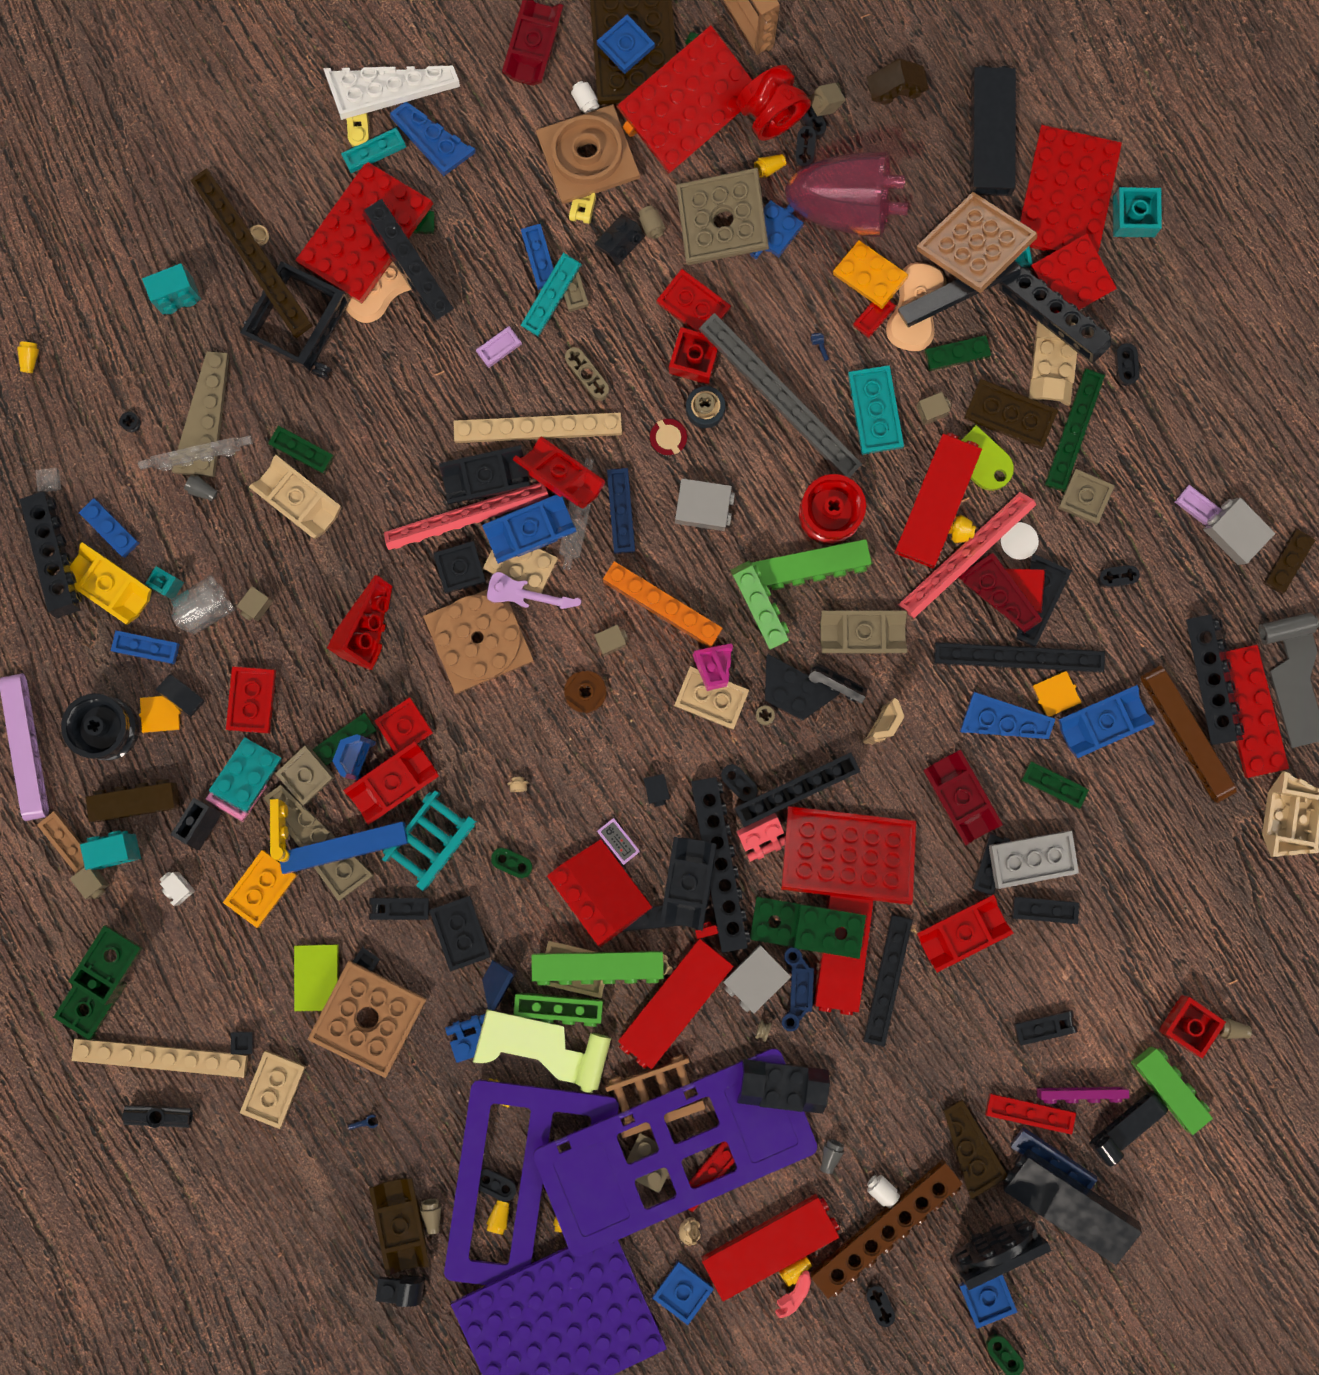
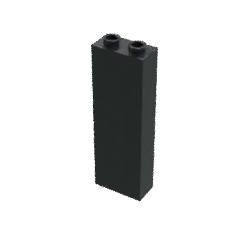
M985 65L974 67L971 75L970 194L974 192L977 195L1011 196L1015 190L1016 68H1009L1008 66L989 68Z
M1027 1149L1024 1154H1019L1015 1161V1166L1011 1171L1008 1170L1006 1172L1007 1177L1002 1180L1004 1192L1115 1265L1119 1263L1142 1233L1138 1220L1030 1149Z

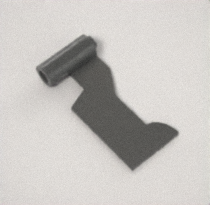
M1311 612L1263 623L1258 627L1259 636L1263 644L1267 645L1283 641L1287 655L1286 661L1269 672L1290 748L1319 742V709L1310 680L1317 655L1313 633L1319 627V620Z

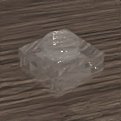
M58 468L35 470L38 492L61 490Z

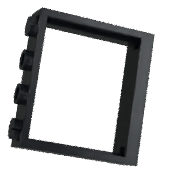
M281 261L276 271L285 284H287L291 277L331 297L329 305L299 357L257 337L258 332L274 306L264 290L259 301L254 304L248 320L243 323L244 327L240 333L248 341L310 372L351 300L345 292Z

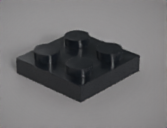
M474 541L433 553L445 594L486 583Z

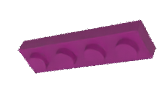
M1125 1087L1037 1088V1097L1048 1104L1057 1103V1100H1065L1066 1103H1079V1099H1087L1089 1103H1100V1099H1109V1102L1118 1103L1122 1102V1099H1129V1089Z

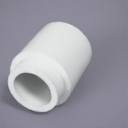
M583 81L576 83L572 87L571 95L579 109L584 111V113L597 110L599 107L598 98L590 84Z
M876 1175L873 1176L867 1183V1192L882 1206L891 1208L900 1198V1194L897 1193L898 1190L882 1175L878 1177Z

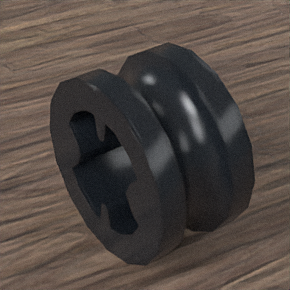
M315 362V369H312L311 373L319 378L329 380L328 373H331L332 369L324 364Z
M125 412L121 415L119 423L124 430L131 433L139 430L141 420L136 414ZM130 418H132L134 422H132L130 426H128L126 422H128Z

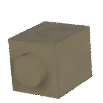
M836 83L819 86L809 97L811 106L817 116L835 113L845 102V98Z
M943 392L920 400L916 408L923 425L947 417L951 404L949 399L944 397Z
M251 586L236 607L242 610L240 615L251 621L253 618L259 622L273 603V600Z
M618 625L594 635L603 657L627 647L625 641L629 640L624 628L619 629Z
M85 867L70 878L85 899L101 897L105 893L104 889L109 886L98 870H85Z

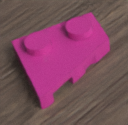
M732 643L694 651L693 658L707 691L727 687L731 652L733 649Z

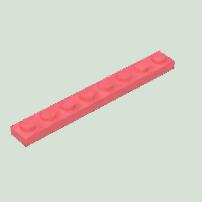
M543 484L530 485V487L521 488L384 532L385 543L388 550L398 549L409 543L420 542L434 535L439 536L453 529H461L466 525L479 523L485 519L524 508L549 498V495Z
M1019 492L980 528L973 538L965 542L898 604L901 610L907 611L908 615L915 618L1036 506L1034 499Z

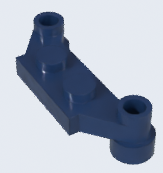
M794 947L788 948L784 953L785 961L792 966L790 1010L782 1017L781 1024L785 1030L790 1032L795 1031L799 1027V1021L807 1012H812L814 968L808 967L802 959L801 952ZM791 952H795L796 957L793 960L789 959V954ZM788 1018H793L791 1025L786 1024Z

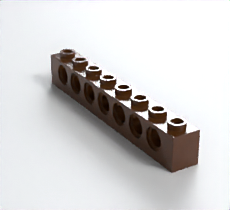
M942 1159L905 1190L894 1206L891 1208L885 1207L810 1271L811 1279L828 1299L831 1296L836 1297L843 1291V1286L846 1283H852L860 1276L859 1272L865 1267L870 1268L873 1266L880 1254L888 1253L894 1247V1242L899 1238L902 1240L907 1237L914 1225L922 1224L927 1219L926 1215L941 1208L944 1204L943 1201L948 1196L953 1197L956 1195L963 1183ZM935 1183H942L941 1191H932ZM925 1197V1204L920 1207L916 1206L917 1198ZM903 1211H908V1219L904 1221L899 1220V1214ZM887 1225L892 1226L893 1229L890 1234H882L883 1227ZM874 1240L876 1245L872 1249L865 1248L866 1242ZM852 1254L859 1255V1260L856 1263L848 1262V1258ZM834 1269L842 1270V1275L838 1278L832 1277L831 1273Z

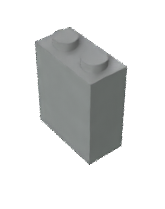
M681 479L675 524L725 531L726 525L730 526L732 513H728V507L733 505L735 493L731 492L732 486Z
M1242 498L1228 499L1221 506V512L1218 515L1214 514L1208 519V525L1203 530L1237 565L1247 564L1276 533Z
M759 944L723 980L725 983L723 988L731 997L736 995L741 1000L738 1004L747 1013L750 1010L755 1013L791 976Z

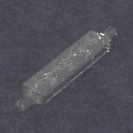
M250 435L241 438L233 437L151 456L150 459L138 461V466L141 470L156 467L161 471L171 470L173 466L180 464L181 466H189L193 464V461L197 460L210 461L214 459V456L234 455L236 451H240L241 446L253 444Z
M589 458L585 459L584 466L592 471L594 460L590 459L589 463ZM571 501L569 503L568 512L577 532L565 536L561 540L559 554L565 557L562 567L564 570L567 567V570L571 571L573 559L580 558L592 502L583 509Z

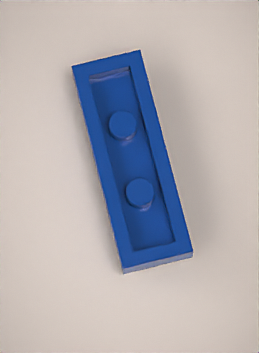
M541 224L521 229L536 285L538 290H540L554 268Z
M95 498L79 512L122 557L125 558L140 544Z
M115 630L111 651L175 665L180 644Z

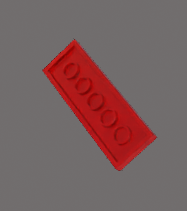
M1258 645L1226 651V658L1229 659L1232 671L1229 672L1230 678L1236 686V692L1234 693L1235 702L1237 701L1240 706L1238 717L1245 731V734L1242 735L1243 740L1236 741L1245 778L1289 769Z

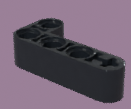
M1151 1091L1092 1138L1089 1146L1104 1164L1109 1167L1114 1166L1124 1157L1122 1150L1162 1118L1169 1109L1158 1095Z

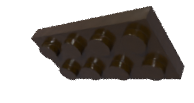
M980 379L964 419L1042 450L1058 410Z

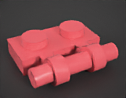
M775 813L736 831L745 852L752 848L754 850L746 854L750 862L757 858L760 860L764 858V855L774 850L777 852L785 845V836L777 839V836L783 834L784 831ZM769 840L771 841V843H769V844H767V845H765V846H763V847H760V846H759L760 844H762V843H764V842H767V841H769Z

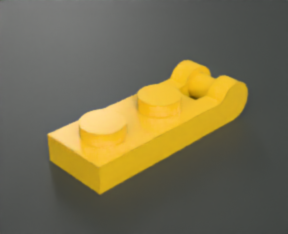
M279 799L270 800V854L273 859L286 862L290 858V853L286 850L288 828L285 818L288 817V807L285 805V802Z

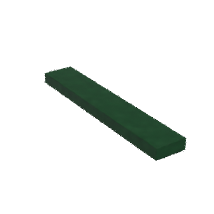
M1087 368L1084 369L1044 486L1061 492L1066 491L1105 377L1104 374Z

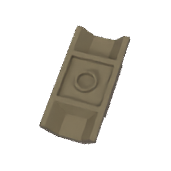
M821 611V652L842 654L907 653L905 633L907 611Z

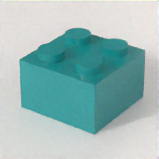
M1119 187L1113 196V237L1155 238L1162 229L1161 188Z
M182 263L142 278L151 303L163 315L173 314L179 308L184 306L191 307L197 301L202 300L193 277Z
M128 831L108 833V837L95 836L87 838V843L80 844L85 870H100L141 859L136 834H128Z

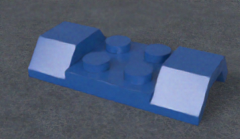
M558 495L482 525L498 564L516 556L525 555L577 532L563 497Z
M1137 685L1059 719L1060 731L1069 750L1076 758H1080L1155 724L1141 702Z
M358 734L340 740L332 760L340 776L353 780L360 779L362 777L360 771L369 748L375 746L376 741Z

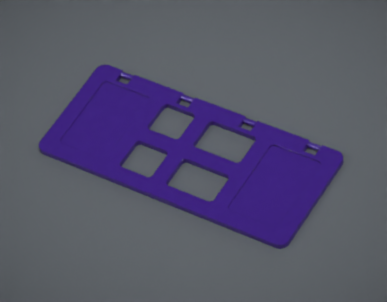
M775 1048L768 1049L749 1058V1060L785 1064L782 1053ZM742 1061L683 1087L634 1106L622 1113L573 1132L561 1139L540 1146L534 1151L533 1158L569 1251L573 1256L579 1257L813 1155L817 1151V1143L805 1112L737 1103L743 1077ZM696 1088L697 1094L686 1099L683 1092ZM703 1097H710L719 1124L681 1142L674 1143L664 1120V1115ZM633 1114L635 1121L622 1125L620 1119ZM645 1122L649 1123L658 1145V1151L632 1163H627L617 1140V1135ZM569 1141L571 1148L559 1153L557 1146ZM727 1142L735 1161L736 1169L696 1188L690 1187L681 1163L682 1160L718 1143ZM660 1168H666L676 1195L650 1208H645L635 1186V1180Z

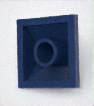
M493 960L482 982L488 1010L496 1011L517 971Z

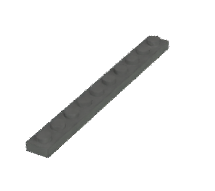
M715 313L699 328L704 336L840 475L850 478L862 463Z

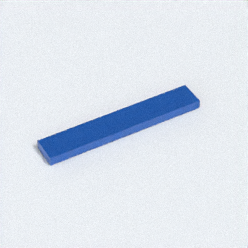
M399 822L287 850L290 853V858L286 862H280L282 874L409 844L405 823Z

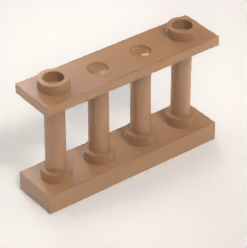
M682 1054L670 1058L671 1062L624 1079L621 1076L609 1080L610 1084L606 1085V1091H615L621 1112H624L630 1108L622 1086L635 1082L641 1103H644L650 1099L643 1079L655 1075L663 1095L670 1092L663 1072L676 1068L683 1087L690 1084L684 1064L690 1063L688 1056L683 1057ZM692 1089L684 1092L686 1099L694 1096ZM703 1098L664 1115L665 1122L667 1123L704 1110ZM632 1114L624 1117L623 1125L635 1121ZM645 1122L622 1132L621 1135L622 1138L651 1129L649 1123Z

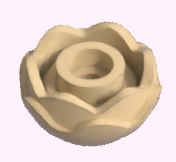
M693 1217L685 1219L679 1227L680 1239L688 1246L696 1245L701 1237L698 1230L700 1223Z

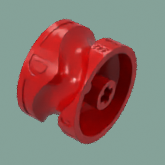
M778 65L763 72L753 79L737 97L736 105L744 116L753 115L756 120L752 125V129L761 141L772 139L790 129L807 113L811 106V101L806 93L799 88L793 87L795 76L787 65Z
M829 474L819 477L808 486L799 507V522L802 529L812 540L824 545H835L845 542L855 534L866 513L864 493L855 481L846 476Z

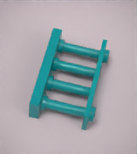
M436 790L433 793L429 792L422 801L425 804L406 827L408 843L430 859V863H432L428 870L420 869L397 851L400 846L385 849L383 851L385 856L382 858L385 862H389L393 858L417 876L419 882L416 886L422 891L429 887L478 823L470 816L467 819H462L438 801L437 798L441 793ZM431 806L457 825L456 828L459 830L454 836L447 835L424 817ZM418 823L444 842L445 848L441 853H435L410 834Z

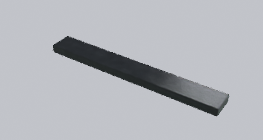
M935 642L934 664L1104 673L1105 651Z

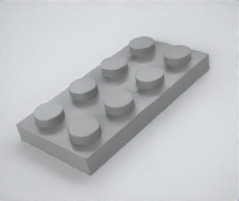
M1072 831L989 845L995 888L997 889L1079 874Z

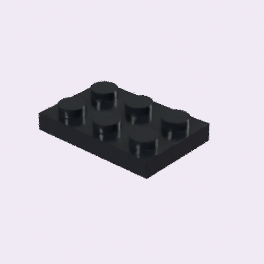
M471 896L429 910L450 972L492 957Z

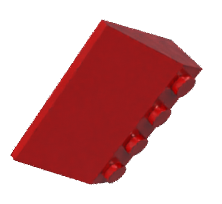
M601 839L547 875L556 890L600 947L653 908Z

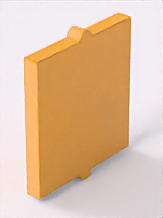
M1067 671L1032 686L1038 698L1037 703L1041 704L1046 716H1053L1081 703L1075 690L1076 685H1073Z
M163 696L140 698L141 713L139 717H141L142 733L180 730L179 714H181V711L172 702Z

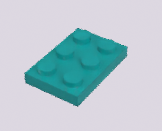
M244 737L209 789V792L248 813L281 763L282 758Z

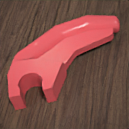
M803 1271V1274L798 1278L794 1290L789 1295L785 1294L777 1300L780 1309H776L775 1313L779 1319L794 1313L807 1296L812 1281L809 1271Z

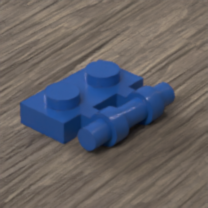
M476 1014L471 1016L469 1020L463 1022L456 1021L453 1022V1025L445 1027L448 1036L456 1033L458 1038L450 1042L456 1063L474 1057L485 1014L480 1016ZM475 1028L476 1033L465 1036L463 1030Z

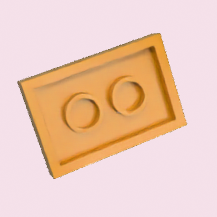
M860 240L833 270L834 276L881 309L884 308L908 279L906 272Z
M261 850L223 903L256 928H259L298 875L294 872L282 874L280 862L273 859L265 850Z

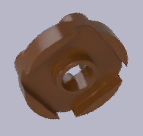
M592 671L574 673L568 678L564 688L566 702L573 710L579 713L589 714L598 710L606 699L607 689L605 683L598 674ZM582 687H590L589 692L591 695L589 697H581L582 692L580 689Z

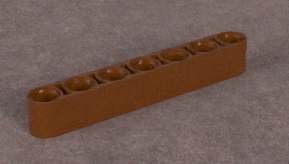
M1159 665L1140 677L1142 684L1212 800L1218 804L1235 794L1237 790L1166 670Z

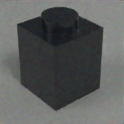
M661 774L644 778L649 804H654V807L667 805L666 800H670L665 775Z

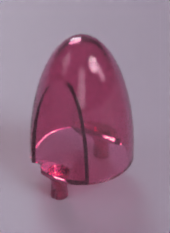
M888 152L852 153L820 160L796 172L789 179L785 187L786 200L798 214L815 224L844 233L883 237L886 219L889 215H908V202H890L888 197L889 188L904 189L905 175H890V157Z

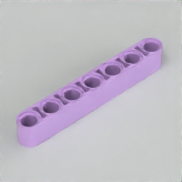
M23 673L1 677L0 693L21 816L24 821L45 818L49 815V807L27 679Z

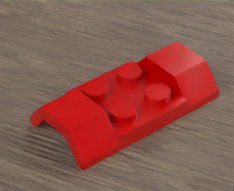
M542 436L538 438L533 450L524 457H513V461L529 471L531 477L559 497L564 496L582 509L597 498L605 484V480Z
M414 741L343 791L354 802L365 822L369 825L439 777V774L421 747Z
M991 895L918 932L917 936L930 964L938 973L1014 933L1005 921L995 896Z

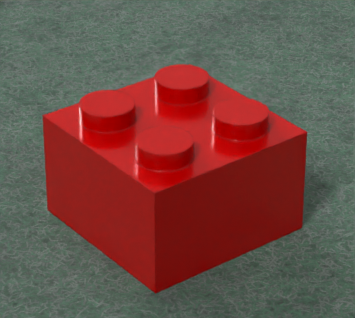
M680 327L669 364V374L709 385L719 350L703 333Z
M1181 995L1158 1031L1194 1056L1203 1059L1226 1021L1192 998Z

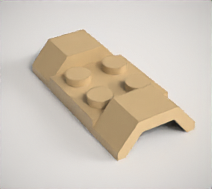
M1037 321L1029 398L1032 400L1060 401L1070 406L1077 352L1039 321ZM1068 323L1070 326L1076 325L1075 323Z
M277 455L273 457L271 465L264 475L249 486V488L313 539L320 537L337 519L341 510V506Z
M896 698L882 706L880 715L868 736L862 741L864 744L873 745L894 736L904 718L902 708Z

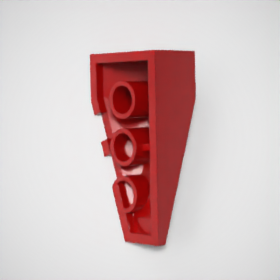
M378 575L373 577L335 630L327 649L344 660L369 670L373 669L382 648V644H380L381 633L385 631V625H383L384 616L389 608L392 586Z

